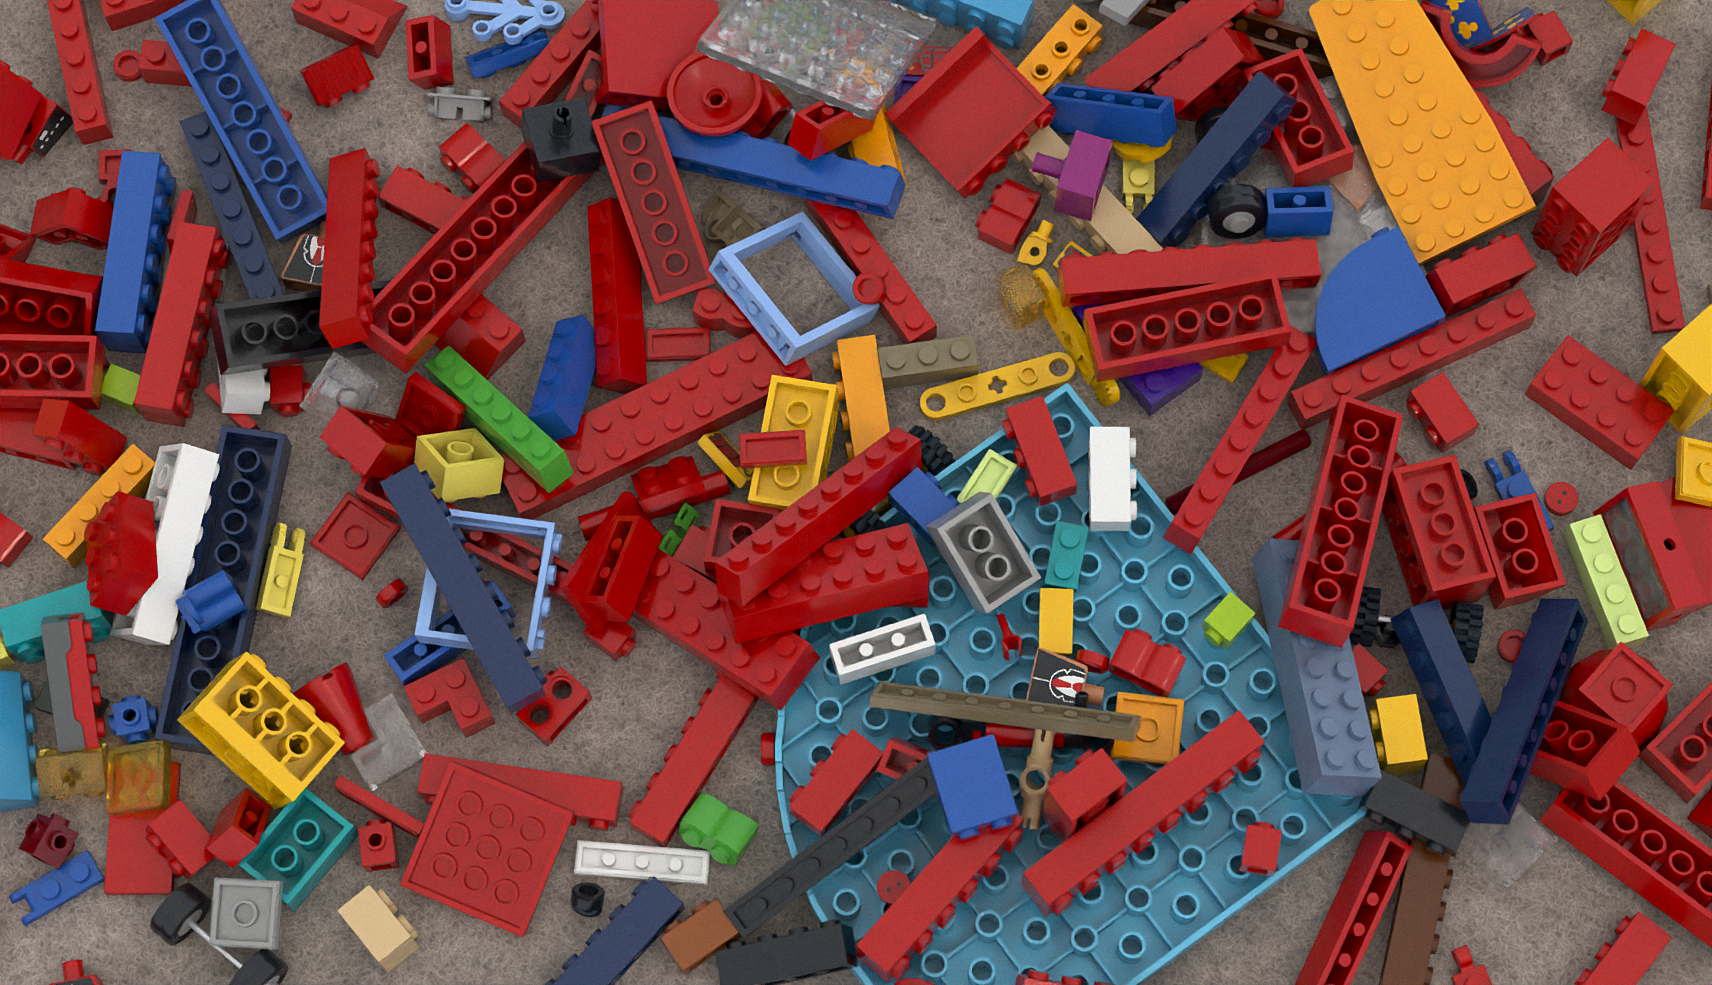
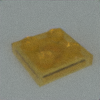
M157 740L109 748L106 813L121 815L169 808L171 742Z

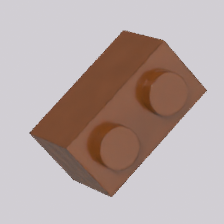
M717 899L712 903H709L708 900L702 902L691 911L693 916L684 922H681L680 919L676 920L663 930L665 935L660 937L661 941L684 975H687L716 955L715 952L725 949L727 944L741 938L738 930L724 913Z

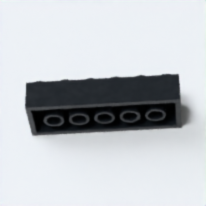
M391 280L372 283L374 298ZM321 290L216 304L208 312L220 375L373 354L376 352L361 341L332 349L319 327Z

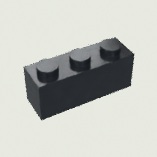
M1380 770L1382 778L1362 797L1357 808L1365 812L1364 818L1381 826L1385 822L1395 827L1394 832L1407 840L1413 841L1415 837L1425 842V848L1437 855L1443 856L1444 853L1456 852L1470 823L1467 813L1384 770Z

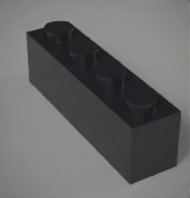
M829 920L820 923V928L810 931L808 927L790 929L788 936L778 938L777 934H768L758 937L757 943L748 945L746 941L729 943L726 945V950L715 952L720 985H782L858 967L853 927L841 924L840 920Z

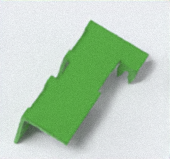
M684 502L678 514L673 513L676 516L673 522L679 527L677 532L669 529L658 547L671 557L674 556L691 525H694L696 519L700 516V513L686 502ZM670 537L671 540L669 541L667 547L664 548L665 543L667 542L668 538Z

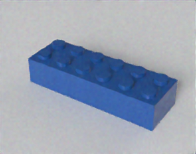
M122 151L95 329L109 351L143 354L147 352L153 327L151 325L152 315L156 314L159 297L155 295L157 284H162L163 266L160 265L161 255L166 254L167 236H164L165 225H170L172 220V208L168 206L169 198L174 196L176 192V178L172 176L169 165H166L160 153Z

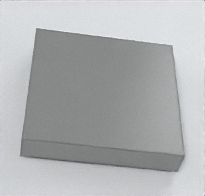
M214 878L209 946L278 950L283 881Z

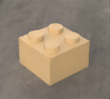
M368 885L337 910L388 973L419 948V945L414 940L419 936L402 914L397 918L394 916L398 909L382 889L375 892Z

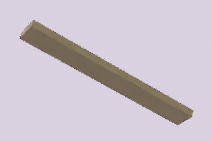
M883 681L877 684L870 695V707L1130 742L1134 741L1141 727V716Z

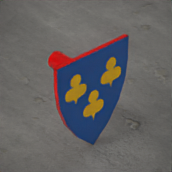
M1479 0L1430 1V3L1453 10L1451 26L1454 36L1461 45L1478 42L1494 35Z
M1527 6L1492 29L1493 36L1475 42L1469 49L1475 51L1512 32L1527 36L1522 26L1536 18L1535 14ZM1509 36L1494 44L1493 48L1496 49L1507 41Z

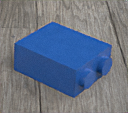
M994 734L927 754V763L951 837L959 835L960 840L979 835V829L992 825L993 830H997L1013 824L1012 819L1017 817L1018 810Z

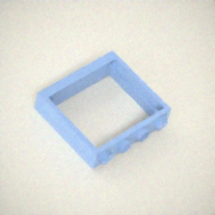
M803 211L718 251L708 269L785 366L866 326L871 322L880 307L878 303L866 305L855 299L852 292V285L856 278L855 273L845 264L834 247L828 243L816 225L810 221ZM790 237L795 240L851 309V311L801 336L740 262Z
M449 509L452 515L446 518L452 528L458 525L459 528L545 539L527 643H525L531 653L527 657L537 659L538 649H543L545 645L546 630L542 629L543 618L550 615L551 598L547 597L549 585H554L556 581L557 566L553 565L554 554H559L561 551L562 534H558L556 524L552 522ZM427 568L415 637L419 643L474 650L466 635L435 631L442 592Z

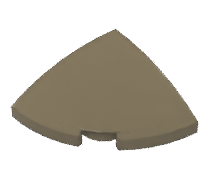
M719 188L716 189L709 199L701 218V223L706 225L705 235L707 236V242L704 239L702 241L710 264H712L718 251L764 230L762 226ZM712 211L711 220L707 223L708 217Z

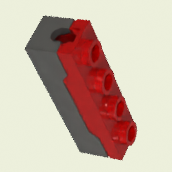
M84 612L71 615L45 616L41 622L58 753L98 749L101 738L106 737L104 717L98 718L97 706L102 705L100 686H94L92 674L97 673V660L95 654H89L88 642L93 641L91 621L85 622Z

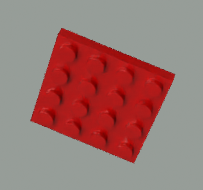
M452 760L445 772L400 886L524 937L575 815V811Z

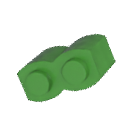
M701 793L681 820L678 833L689 846L708 850L712 858L717 862L736 866L756 838L758 824L746 815L729 809L715 797Z

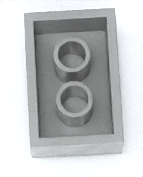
M980 491L926 526L975 611L988 614L1041 579L1040 574L992 493Z

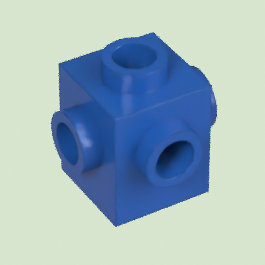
M139 695L127 696L122 698L120 703L112 704L114 715H109L110 729L112 734H117V737L124 744L141 745L148 742V739L155 737L159 714L157 707L152 706L145 697L141 698ZM136 716L133 721H128V717Z

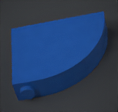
M1386 227L1372 234V239L1356 247L1336 265L1323 286L1315 313L1314 339L1316 340L1315 351L1325 376L1444 323L1446 315L1399 227L1392 230Z

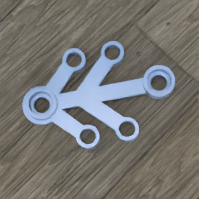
M446 0L444 4L447 18L455 22L465 20L469 17L470 13L497 16L489 22L479 20L473 24V36L480 42L489 40L492 34L503 29L505 42L510 45H516L522 41L523 37L539 28L546 31L558 29L565 18L564 8L554 1L528 0L533 7L522 6L517 0H499L501 3ZM520 18L529 19L521 25L513 23Z

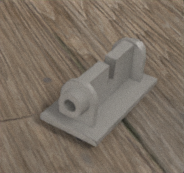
M437 87L436 93L427 92V96H435L434 102H429L428 114L434 115V118L457 119L458 107L463 108L462 120L485 122V119L492 118V107H487V100L494 101V97H486V90L468 89L467 95L455 94L456 88Z

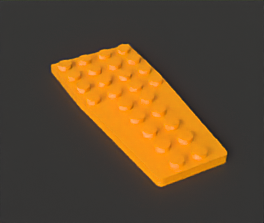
M1320 0L1310 6L1309 13L1377 184L1419 266L1536 209V205L1492 119L1417 0Z

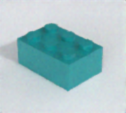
M87 581L0 609V627L6 648L21 663L35 664L45 660L41 630L43 617L84 612L85 622L91 621L93 641H90V643H99L109 638L108 634H110L113 623L110 611L90 606L89 591L86 588Z
M305 788L292 803L287 804L262 833L258 846L241 860L238 865L255 880L283 881L282 902L295 912L359 834L350 822Z

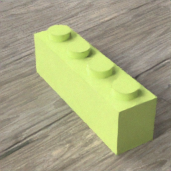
M1601 514L1569 524L1563 535L1608 649H1614L1620 641L1629 648L1642 645L1649 634Z

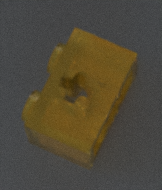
M1027 264L1021 268L1013 266L1004 271L1002 276L999 277L998 300L1013 329L1016 331L1044 317L1045 295L1029 265Z
M108 743L100 744L98 749L58 753V748L41 749L35 757L40 797L51 796L53 800H60L76 793H84L86 797H94L103 794L111 785L112 773ZM70 768H73L74 772L68 771L70 770Z

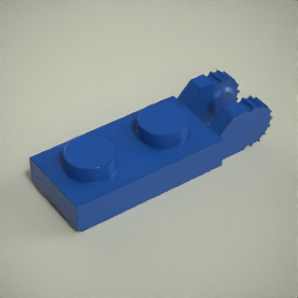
M1512 450L1505 451L1502 454L1506 466H1508L1513 475L1506 479L1503 478L1502 471L1494 458L1485 461L1486 469L1495 483L1494 488L1501 500L1536 493L1525 471L1521 470L1520 463ZM1537 495L1548 531H1551L1555 526Z

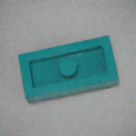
M1056 521L1044 587L1073 589V592L1076 593L1089 527Z

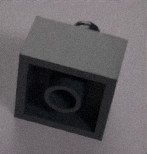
M584 97L522 109L521 132L537 183L599 171L601 149Z

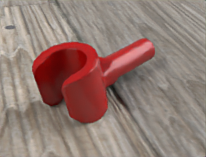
M1003 613L998 614L997 620L1003 633L1002 654L1004 659L1009 660V650L1018 651L1019 656L1022 657L1021 638L1018 635L1012 634Z

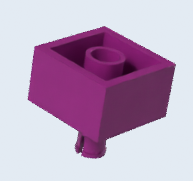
M1076 130L1067 158L1064 160L1044 155L1040 152L1036 153L1031 172H1037L1058 179L1054 211L1091 222L1110 165L1112 140Z

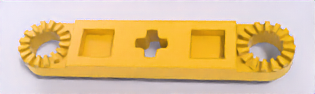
M1043 268L1029 272L1026 276V283L1029 284L1027 286L1028 289H1032L1030 294H1033V298L1040 302V310L1068 355L1073 359L1088 386L1091 385L1094 389L1093 394H1097L1095 398H1099L1098 402L1103 407L1119 402L1120 391L1114 379L1097 382L1086 334L1072 313V307H1062L1060 292Z
M1055 352L932 387L922 394L920 410L926 418L938 421L1045 391L1070 382L1074 376L1075 364L1069 355ZM1063 362L1067 366L1068 372L1063 376L1053 375L1049 369L1052 363ZM994 379H998L999 383L1006 384L1002 388L1001 394H997L996 390H989L988 388L992 386ZM932 397H941L945 401V407L937 412L931 411L927 407V401Z

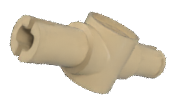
M1034 729L1031 754L1027 755L1025 769L1020 776L1021 796L1023 797L1020 816L1024 818L1023 828L1027 827L1029 818H1031L1029 829L1034 830L1040 829L1043 801L1045 800L1046 789L1049 787L1047 782L1054 776V760L1051 758L1056 732L1046 730L1044 738V730ZM1033 770L1040 771L1045 777V783L1041 785L1033 783L1029 778V772Z

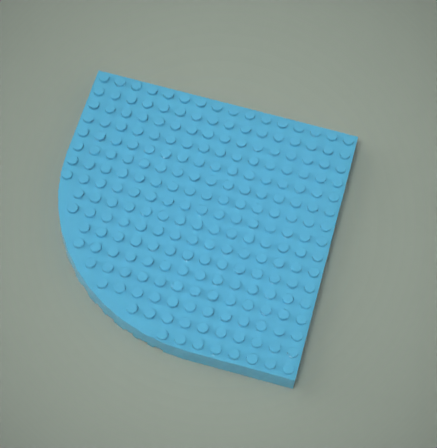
M1068 382L1044 398L1076 479V494L1039 507L1036 498L1030 499L1024 480L1028 479L1025 469H1019L1017 466L1013 476L996 500L1040 574L1041 579L988 614L975 611L937 545L933 548L893 507L879 519L884 521V527L886 528L909 524L930 575L928 608L885 607L801 628L799 637L809 642L820 658L781 711L778 709L775 738L776 789L785 840L791 859L821 837L790 814L789 806L792 803L789 802V799L800 785L805 788L813 778L810 776V773L814 766L821 759L826 761L834 752L831 750V747L842 733L847 736L853 728L883 752L888 740L893 737H899L932 752L937 750L929 742L928 726L930 715L870 707V695L880 681L1026 700L1037 647H1039L1040 588H1048L1044 587V581L1056 521L1089 527L1088 436L1090 427H1103ZM1003 428L934 476L940 483L939 489L946 497L952 495L957 499L989 449L1016 464L1013 450H1016L1013 438L1009 440L1006 438ZM1130 462V469H1136ZM1137 469L1136 489H1130V501L1137 502V519L1131 520L1129 531H1088L1076 593L1073 592L1072 656L1064 657L1075 661L1078 650H1089L1100 653L1111 661L1126 629L1130 631L1134 629L1145 631L1151 635V641L1163 646L1165 643L1176 646L1182 651L1181 655L1187 658L1168 697L1184 700L1179 755L1240 710L1265 741L1261 750L1262 756L1258 759L1259 763L1244 775L1241 771L1237 772L1231 779L1232 784L1221 793L1216 794L1212 791L1208 794L1209 796L1205 799L1206 803L1190 815L1188 811L1183 813L1178 819L1179 824L1165 835L1159 831L1151 840L1153 843L1138 855L1134 851L1130 853L1125 859L1126 864L1112 875L1105 872L1101 875V878L1098 880L1099 884L1084 896L1081 892L1076 894L1071 900L1072 905L1058 916L1052 912L1045 917L1021 886L1023 872L1062 844L1043 820L1042 813L1040 829H1029L1031 818H1029L1027 827H1022L1024 833L1021 836L1023 839L1010 854L1005 850L999 860L1001 864L988 879L984 875L978 881L979 883L976 886L978 890L966 904L962 901L959 902L954 911L955 917L944 929H941L939 926L936 928L931 937L933 939L932 943L921 955L917 952L912 955L909 962L911 966L899 980L919 978L932 982L935 985H1015L1017 974L1028 975L1029 970L1049 973L1048 979L1061 981L1062 975L1082 979L1081 985H1094L1095 981L1113 985H1143L1366 819L1364 818L1365 812L1357 809L1363 796L1303 793L1269 635L1254 618L1253 622L1227 650L1221 645L1216 647L1204 636L1205 631L1202 629L1204 620L1230 591L1234 595L1236 594L1197 545L1192 554H1189L1163 538L1174 516ZM1003 613L1012 634L1018 635L1021 638L1022 657L1019 656L1018 651L1009 650V660L1004 659L1002 654L1003 633L997 620L998 614ZM921 614L926 615L935 641L934 655L840 685L830 656L829 644ZM1108 670L1103 674L1087 672L1085 683L1105 687L1101 707L1088 704V709L1115 712L1118 692L1157 696L1137 684L1112 674ZM944 725L940 726L938 729L940 731L947 732L952 730L953 728ZM998 747L1018 814L1021 815L1023 797L1021 796L1020 776L1025 769L1027 755L1031 754L1032 748ZM1052 749L1051 758L1054 760V775L1062 770L1067 774L1077 766L1075 761L1085 751ZM1111 759L1128 780L1123 797L1164 767L1162 765ZM1033 770L1029 772V778L1033 783L1037 785L1045 783V777L1040 771ZM875 771L828 831L897 779ZM933 795L804 893L819 924L829 920H840L841 924L853 927L855 945H857L890 907V905L882 902L878 896L877 882L879 878L887 871L897 870L904 873L911 884L952 838L938 797ZM1254 822H1267L1273 824L1274 829L1282 830L1277 867L1273 877L1239 871L1244 833L1247 825L1254 826ZM859 958L858 967L850 969L861 985H894L895 982L899 981L893 977L887 984Z

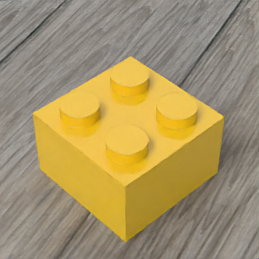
M1416 694L1376 699L1372 708L1368 710V720L1380 770H1384L1394 776L1419 773L1428 757Z

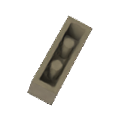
M974 334L878 348L884 390L963 379L978 375V359Z

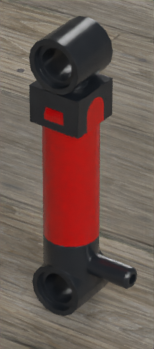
M1079 691L1075 694V707L1088 708L1089 695L1087 692ZM930 715L928 726L929 742L938 750L958 745L961 739L962 743L991 734H994L997 747L1032 748L1035 732L1032 728ZM946 725L950 726L953 729L944 732L940 731L938 728L940 726ZM1056 732L1052 749L1084 750L1085 752L1092 750L1095 753L1100 748H1103L1108 753L1113 748L1114 739Z

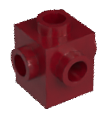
M38 813L36 818L28 824L25 837L18 849L49 866L59 869L65 857L73 851L75 840L79 833L68 828L71 823L69 820L55 813H52L51 817Z

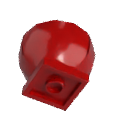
M1620 641L1614 649L1598 650L1574 664L1570 668L1560 692V701L1626 725L1638 748H1641L1657 737L1668 713L1667 692L1673 684L1657 671L1650 660L1637 655Z

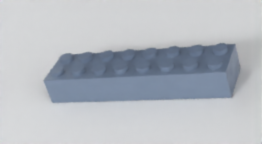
M1269 538L1252 557L1303 793L1364 796L1382 776L1350 638L1348 636L1343 647L1340 648L1278 627L1299 541Z

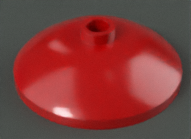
M707 49L688 56L674 69L667 86L668 104L674 118L684 128L704 136H723L743 128L756 115L763 93L761 79L754 65L744 56L726 49ZM715 100L721 101L719 105H712L711 103Z

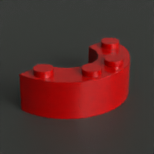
M1424 0L1421 2V8L1466 80L1475 88L1493 87L1517 77L1529 67L1542 46L1541 40L1512 32L1507 41L1494 50L1486 52L1472 51L1461 45L1453 34L1451 26L1453 10Z

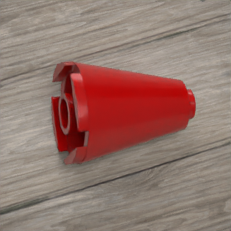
M345 662L331 669L332 673L320 675L295 691L293 695L299 700L307 701L315 709V715L323 723L328 722L339 731V738L345 742L339 750L345 756L352 753L355 758L372 748L369 742L374 737L351 667L348 662Z

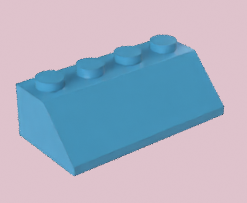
M0 671V813L38 807V797L43 796L42 780L40 776L36 777L35 765L40 764V752L37 744L33 745L32 733L37 732V721L35 714L30 713L29 701L34 700L33 685L20 672Z

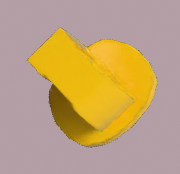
M1042 219L1037 232L1032 231L1028 235L1020 250L1018 262L1037 266L1045 260L1048 243L1051 245L1053 243V240L1049 238L1054 228L1052 223ZM1038 248L1039 254L1035 257L1032 256L1031 250Z

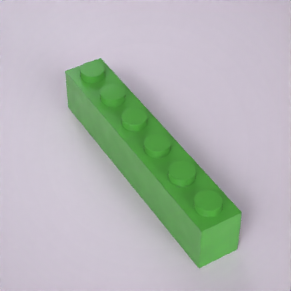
M447 346L424 364L432 383L466 406L467 409L464 415L548 493L574 474L565 451L450 346Z

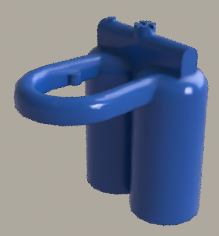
M223 569L183 592L182 597L175 601L183 614L181 616L184 622L187 621L194 634L201 630L208 631L246 609Z

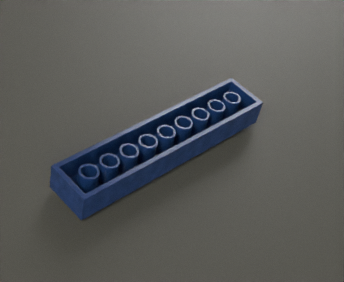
M226 425L221 427L216 453L219 454L217 461L219 473L216 480L211 484L209 492L211 504L208 511L203 515L201 522L203 534L200 542L195 547L193 557L195 564L189 576L187 589L223 569L246 609L208 631L201 630L196 634L192 633L187 621L184 622L180 617L154 737L162 748L214 755L177 719L228 662L246 651L249 653L258 611L255 609L268 550L271 546L270 540L276 525L292 449L286 434Z

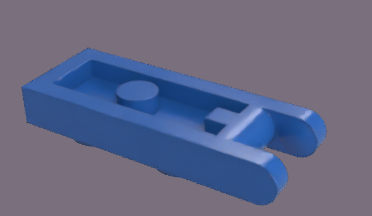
M536 30L523 37L522 41L516 45L504 42L466 56L465 59L474 79L478 77L488 78L496 74L497 70L508 66H520L526 62V59L539 55L549 44L550 40L547 39L545 31Z
M87 850L61 865L59 869L52 870L9 896V899L14 904L25 897L32 910L31 913L21 919L23 925L27 926L105 881L91 853Z

